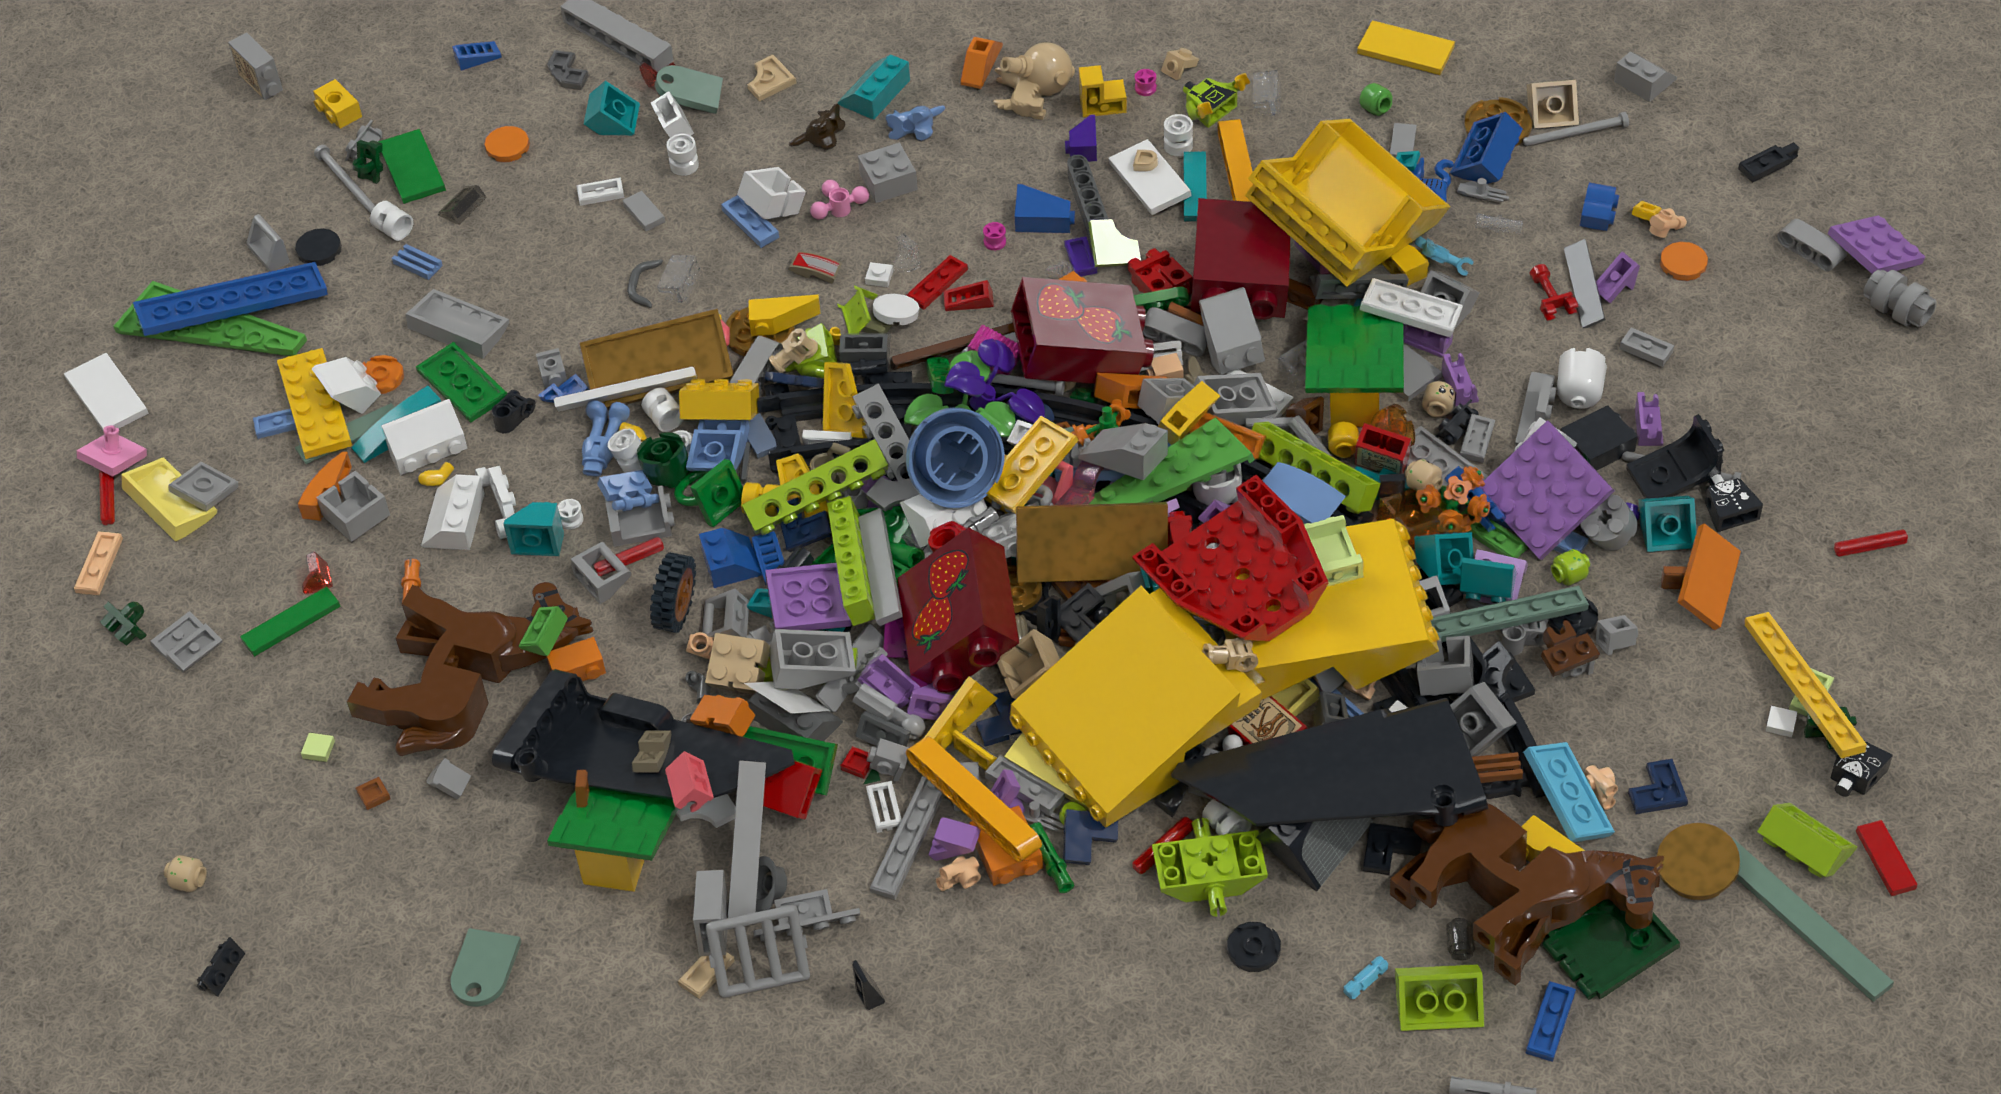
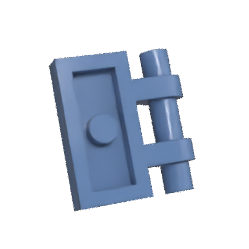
M643 470L599 477L597 482L607 502L613 501L612 508L615 511H630L633 507L641 506L646 508L651 507L652 504L659 503V495L657 493L650 494L652 486Z

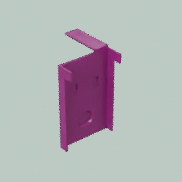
M903 617L885 624L884 650L888 653L886 657L908 659Z

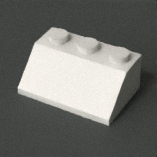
M449 399L382 425L390 456L400 475L413 472L417 468L435 463L442 458L458 454L462 450L467 449L464 433Z
M456 474L437 488L421 544L422 547L470 550L485 495L480 476Z
M921 494L900 502L919 548L929 545L928 539L932 529L949 521H955L960 525H964L970 517L975 518L987 510L984 499L973 505L961 508H947L927 500Z

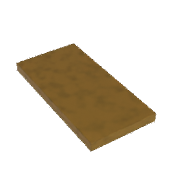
M718 309L580 342L590 390L688 367H694L697 379H705V383H714L716 379H731L734 375ZM691 381L665 387V389L670 394L679 392L680 389L687 383H691ZM650 391L603 401L602 403L607 409H610L611 404L614 402L626 405L642 401Z
M1167 502L1016 507L1018 583L1114 580L1127 573L1141 571L1140 566L1132 559V556L1151 543H1154L1160 551L1168 547Z

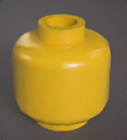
M1345 421L1333 424L1327 432L1328 449L1332 454L1340 458L1350 457L1355 453L1356 443L1359 438L1358 428L1354 424Z

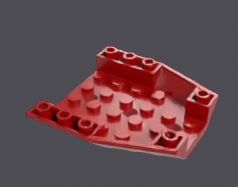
M1255 475L1236 487L1237 502L1163 551H1160L1154 543H1151L1133 555L1132 559L1178 607L1244 640L1271 641L1311 614L1329 583L1302 519ZM1211 543L1219 544L1215 549L1206 548ZM1241 574L1249 575L1245 580L1237 579ZM1273 605L1280 606V609L1275 612L1267 610Z

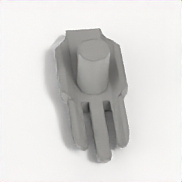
M1484 178L1478 179L1477 182L1468 181L1460 183L1457 190L1458 194L1484 200L1503 202L1509 199V196H1505L1506 191L1489 187Z
M1021 800L1025 808L1023 815L1027 822L1032 824L1040 822L1044 828L1052 831L1058 830L1055 827L1064 829L1062 823L1046 817L1045 815L1047 814L1040 811L1039 802L1032 801L1028 804ZM1053 812L1050 817L1060 821L1058 814Z

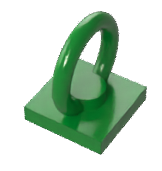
M724 459L710 471H692L680 480L679 485L675 487L674 497L681 505L699 506L706 523L711 527H715L741 505L743 486L732 462ZM698 480L690 487L694 497L685 496V489L692 482Z

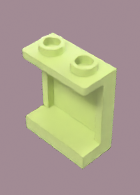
M1344 515L1329 517L1326 520L1311 524H1304L1329 584L1327 586L1363 577V560L1361 555L1355 552L1346 530Z

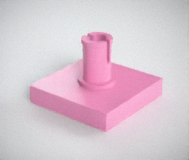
M112 425L104 427L103 436L77 450V459L111 476L120 473L147 456L146 448L120 436L119 428H115Z

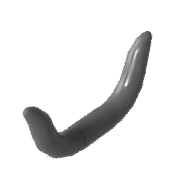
M662 259L642 262L632 270L627 292L629 298L635 303L649 308L652 307L651 302L647 298L637 294L636 288L640 274L645 270L661 265Z

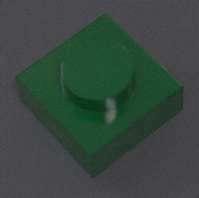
M1089 388L1075 389L1069 396V398L1097 404L1098 398L1094 396V392Z

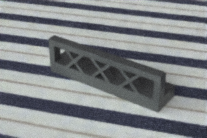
M1318 274V276H1309L1308 284L1315 299H1363L1372 278L1405 288L1409 279L1406 274H1365L1347 287L1333 274Z

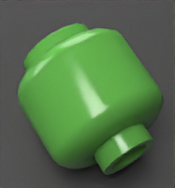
M1371 83L1362 90L1360 105L1371 114L1379 116L1391 108L1393 96L1387 88L1380 84Z

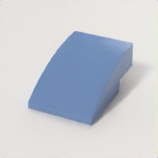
M700 419L698 429H694L686 465L687 471H710L724 459L730 460L736 470L744 455L746 442H748L747 438L750 428L748 420Z
M1277 462L1263 480L1302 519L1304 524L1326 520L1346 497L1319 478L1280 462Z

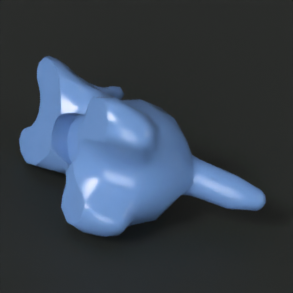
M917 106L903 113L894 110L893 114H888L885 117L888 126L893 129L889 132V138L897 140L907 134L914 133L916 139L926 140L933 133V117L941 114L945 110V106H937L931 109L926 106Z

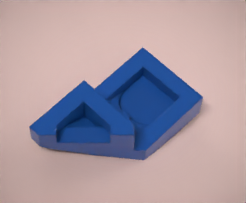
M575 374L559 387L553 383L538 396L542 401L554 403L556 397L590 389Z

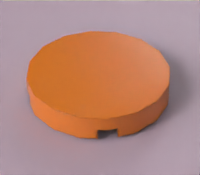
M515 126L497 128L485 140L488 156L495 158L498 162H512L520 159L524 152L527 153L530 145L527 133Z
M1676 242L1664 248L1661 253L1660 266L1664 273L1673 275L1672 278L1689 281L1699 278L1706 271L1708 257L1705 251L1698 245L1690 242Z
M374 356L370 358L371 361L367 363L364 361L362 363L367 368L365 372L377 382L376 387L381 394L395 390L404 379V370L401 363L392 356Z

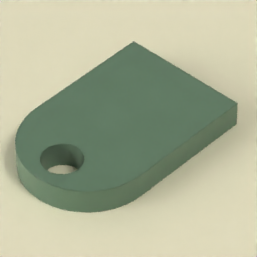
M671 65L659 70L655 79V88L660 96L669 91L680 105L716 114L723 78ZM662 80H667L670 82V84L665 83Z
M469 928L451 975V987L455 997L461 1003L473 1007L484 1006L495 1001L505 989L521 945V938L519 936ZM472 988L481 989L480 994L471 997L467 995L468 991Z

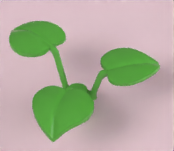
M971 350L961 353L951 361L950 369L958 362L967 361L978 367L980 376H984V381L989 377L990 366L981 361L978 351ZM964 394L963 396V403L959 404L955 408H965L971 410L967 406V394ZM921 395L909 405L904 423L918 426L931 414L949 407L942 406V399L937 395ZM995 401L988 403L985 409L978 408L976 412L994 425L1001 437L1010 436L1015 426V414L1009 405Z

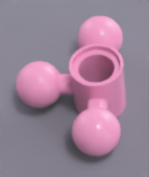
M827 180L822 185V193L829 197V203L825 204L820 201L813 203L810 213L813 218L818 220L824 219L828 211H831V214L835 217H845L851 211L850 203L864 204L868 201L869 191L863 186H858L849 195L845 188H839L836 181Z

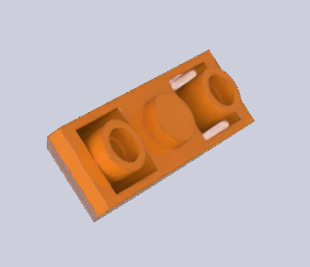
M973 37L966 52L961 85L982 89L1003 47L1002 42Z
M1097 373L1094 396L1109 403H1112L1114 399H1119L1122 401L1124 408L1141 409L1137 404L1143 379L1167 377Z

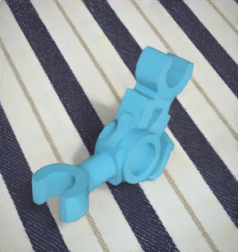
M1420 236L1414 243L1423 249L1422 253L1425 256L1439 263L1447 262L1455 266L1463 276H1467L1468 271L1462 269V264H1473L1471 258H1458L1450 254L1448 249L1434 244L1428 238L1426 240Z

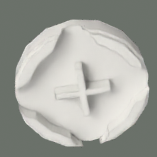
M885 294L874 300V317L883 323L893 325V322H899V325H907L918 318L919 305L908 296Z

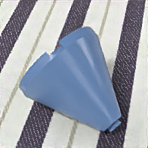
M965 408L939 410L925 418L917 426L910 438L906 453L908 475L916 490L927 500L947 508H961L973 505L986 497V493L1000 479L1004 466L1002 439L994 425L977 412Z

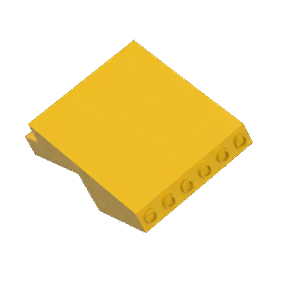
M1351 119L1320 121L1293 157L1261 160L1248 178L1253 185L1245 195L1347 287L1437 225L1451 207Z
M1394 519L1346 526L1355 552L1360 554L1363 560V577L1327 586L1311 614L1271 641L1251 640L1253 644L1252 652L1257 656L1258 664L1254 669L1244 673L1262 692L1261 700L1331 667H1334L1358 690L1439 652L1437 645L1439 635L1431 624L1433 615L1425 603L1427 594L1419 583L1422 577L1419 569L1414 565L1413 560L1416 559V556L1411 546L1408 545L1407 540L1410 539V535L1405 526H1400ZM1241 574L1237 579L1245 580L1249 575ZM1273 605L1267 610L1275 612L1280 609V606ZM1224 630L1226 640L1238 637Z
M1142 585L1137 588L1011 704L1010 721L1012 725L1022 731L1029 745L1036 747L1041 753L1044 762L1056 770L1061 782L1069 785L1076 799L1081 803L1083 802L1089 808L1091 816L1096 821H1100L1105 828L1180 782L1172 778L1171 774L1178 763L1184 762V756L1187 751L1257 709L1260 705L1262 695L1260 689L1244 672L1237 669L1227 670L1225 664L1212 663L1202 652L1204 644H1211L1212 646H1217L1218 644L1186 610L1178 607L1161 588L1151 594Z

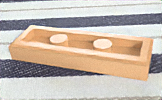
M98 531L74 587L76 593L100 595L123 540L121 534Z

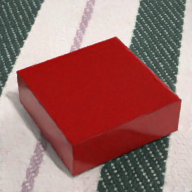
M852 746L840 765L841 770L864 779L870 770L871 762L867 761L869 752Z

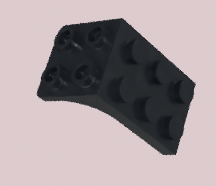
M1697 414L1693 417L1691 428L1681 438L1626 464V469L1645 499L1673 497L1709 480L1714 475L1721 474L1724 447L1722 442L1718 438L1715 439L1712 435V428L1706 419L1703 420Z

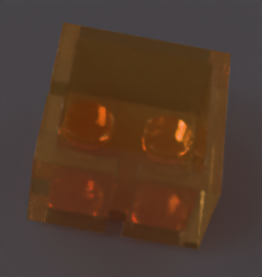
M1409 489L1404 491L1403 498L1401 493L1382 498L1376 520L1394 519L1405 526L1410 535V539L1407 540L1408 545L1415 549L1414 537L1445 534L1446 531L1439 532L1437 530V525L1440 524L1438 516L1443 512L1440 506L1430 509L1429 513H1423L1421 505L1416 498L1417 491Z

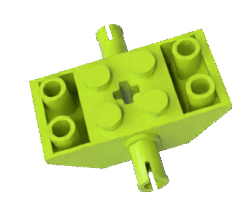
M1197 818L1192 822L1195 839L1152 844L1160 891L1186 903L1208 900L1210 914L1217 917V909L1219 908L1220 916H1223L1227 913L1224 897L1243 895L1268 878L1261 842L1256 838L1259 832L1254 830L1211 836L1209 820L1202 818L1203 825L1201 827L1200 820Z

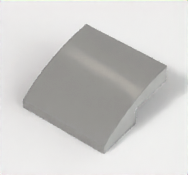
M189 611L150 642L157 652L177 669L185 672L223 641L206 623L203 625Z

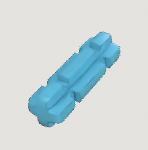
M1376 957L1371 962L1372 965H1367L1353 978L1354 981H1349L1344 986V994L1350 999H1355L1361 994L1360 990L1364 991L1379 978L1378 974L1382 975L1388 970V962L1383 957Z

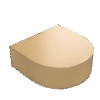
M1137 149L1133 163L1134 171H1151L1155 169L1158 165L1157 154L1152 150Z

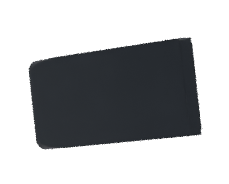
M857 960L852 961L856 992L866 1010H871L884 1004L885 999L875 981Z

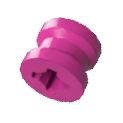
M1141 69L1136 72L1135 91L1137 94L1150 96L1156 92L1157 85L1155 82L1157 78L1153 70Z
M992 222L983 228V242L987 249L996 251L1004 248L1006 245V229L1003 224Z

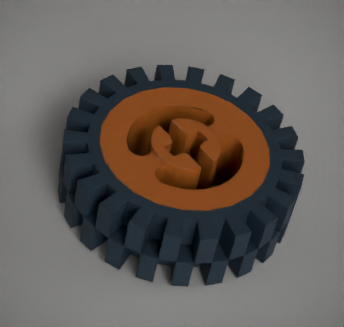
M668 552L665 558L662 559V565H659L658 568L659 574L656 573L655 577L656 584H653L654 594L651 595L653 603L650 605V611H652L650 619H652L651 625H653L654 629L679 633L682 630L683 623L686 622V615L689 614V606L692 605L691 597L694 596L695 590H693V587L696 584V580H694L696 576V563H694L695 560L692 556Z

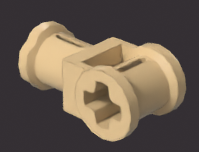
M795 329L781 343L783 349L775 356H770L769 360L779 373H783L785 368L794 361L800 364L803 360L812 357L818 350V343L812 338L809 339L803 329Z
M1240 637L1225 640L1224 645L1212 646L1211 644H1204L1202 652L1213 664H1225L1227 670L1237 669L1241 672H1247L1254 669L1258 664V658L1252 652V641L1244 640Z

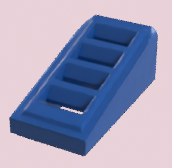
M495 41L452 46L455 60L461 71L502 58Z
M774 531L766 535L761 534L752 537L753 550L765 585H767L765 570L776 569L779 565L784 564V558Z

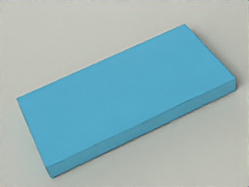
M1567 742L1528 747L1523 752L1569 840L1579 842L1605 838L1615 832Z

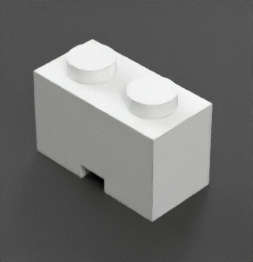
M669 91L651 102L663 129L670 138L677 134H694L682 108Z

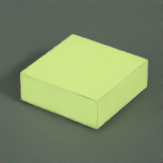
M309 733L301 752L302 758L327 762L335 743L334 737Z

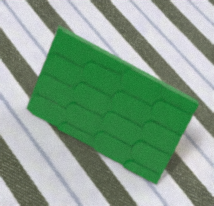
M1319 304L1308 307L1305 393H1330L1331 426L1345 421L1354 424L1356 427H1363L1364 423L1379 427V393H1404L1403 323L1362 311L1360 306L1348 304L1327 306Z
M589 787L588 805L586 807H577L576 791H574L562 815H559L547 843L548 846L573 849L575 851L583 884L635 892L644 860H653L679 808L674 806L672 799Z

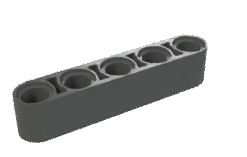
M1074 155L1067 161L1068 181L1091 243L1088 223L1091 220L1109 219L1087 159L1082 155Z

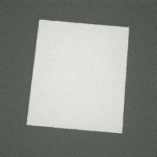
M774 682L744 683L790 713L831 711L798 689L774 688Z

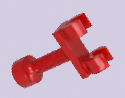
M1539 264L1533 267L1530 271L1532 280L1537 284L1540 283L1548 298L1541 300L1540 306L1547 321L1555 319L1556 308L1563 306L1568 314L1577 313L1575 308L1578 307V303L1573 297L1572 292L1557 295L1549 281L1551 273L1547 266Z

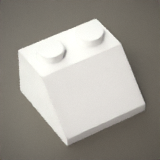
M344 357L315 365L312 368L333 399L361 414L381 395L376 387L377 382L365 372L367 368L358 360L354 362Z

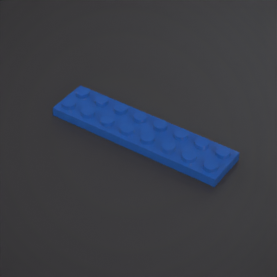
M312 262L135 301L133 306L143 334L147 336L174 329L178 330L196 324H204L214 320L226 319L236 315L249 314L263 309H271L285 304H294L303 300L316 299L328 295L316 263Z

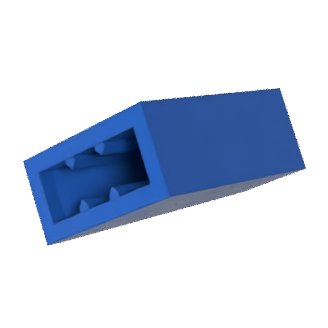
M1017 184L1015 232L1070 233L1071 224L1075 225V211H1071V201L1023 184Z

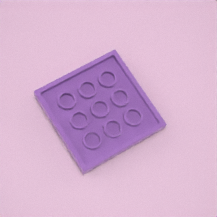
M1548 420L1484 480L1485 486H1480L1506 516L1504 521L1541 560L1615 491Z

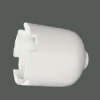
M1571 348L1560 356L1557 394L1564 404L1577 409H1585L1597 404L1603 393L1607 369L1605 356L1590 348H1586V352H1575V348Z

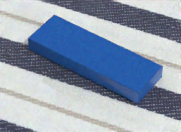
M1549 981L1526 1049V1054L1553 1062L1576 989Z

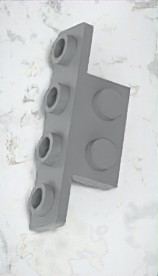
M1531 372L1517 432L1516 446L1524 441L1528 435L1529 427L1539 417L1545 421L1546 419L1550 420L1553 405H1549L1550 401L1554 402L1557 389L1553 387L1554 375Z
M867 624L852 644V648L858 649L855 675L825 682L816 694V698L827 709L831 710L830 712H836L848 694L858 692L862 684L857 679L867 664L881 654L884 656L888 654L882 648L884 637L872 624Z
M827 889L774 900L776 908L789 905L797 907L801 929L813 926L814 930H820L830 927L829 922L838 920L840 924L855 922V917L860 916L859 908L832 914ZM788 917L778 919L779 925L773 926L775 939L776 934L787 932V936H791ZM762 929L754 930V938L760 937V941L763 942Z

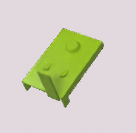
M854 285L857 291L845 306L837 304L838 308L842 309L848 333H859L871 321L864 297L874 300L878 294Z

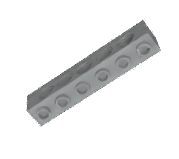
M877 384L854 395V405L851 407L856 418H862L865 424L862 428L868 440L871 438L876 440L888 463L886 474L889 479L894 478L895 481L906 480L902 478L903 474L908 472L906 453L910 440L880 385ZM874 412H878L881 414V416L876 419H872L869 417ZM885 432L892 434L887 439H883L880 436ZM896 452L903 454L899 459L891 458L892 454Z

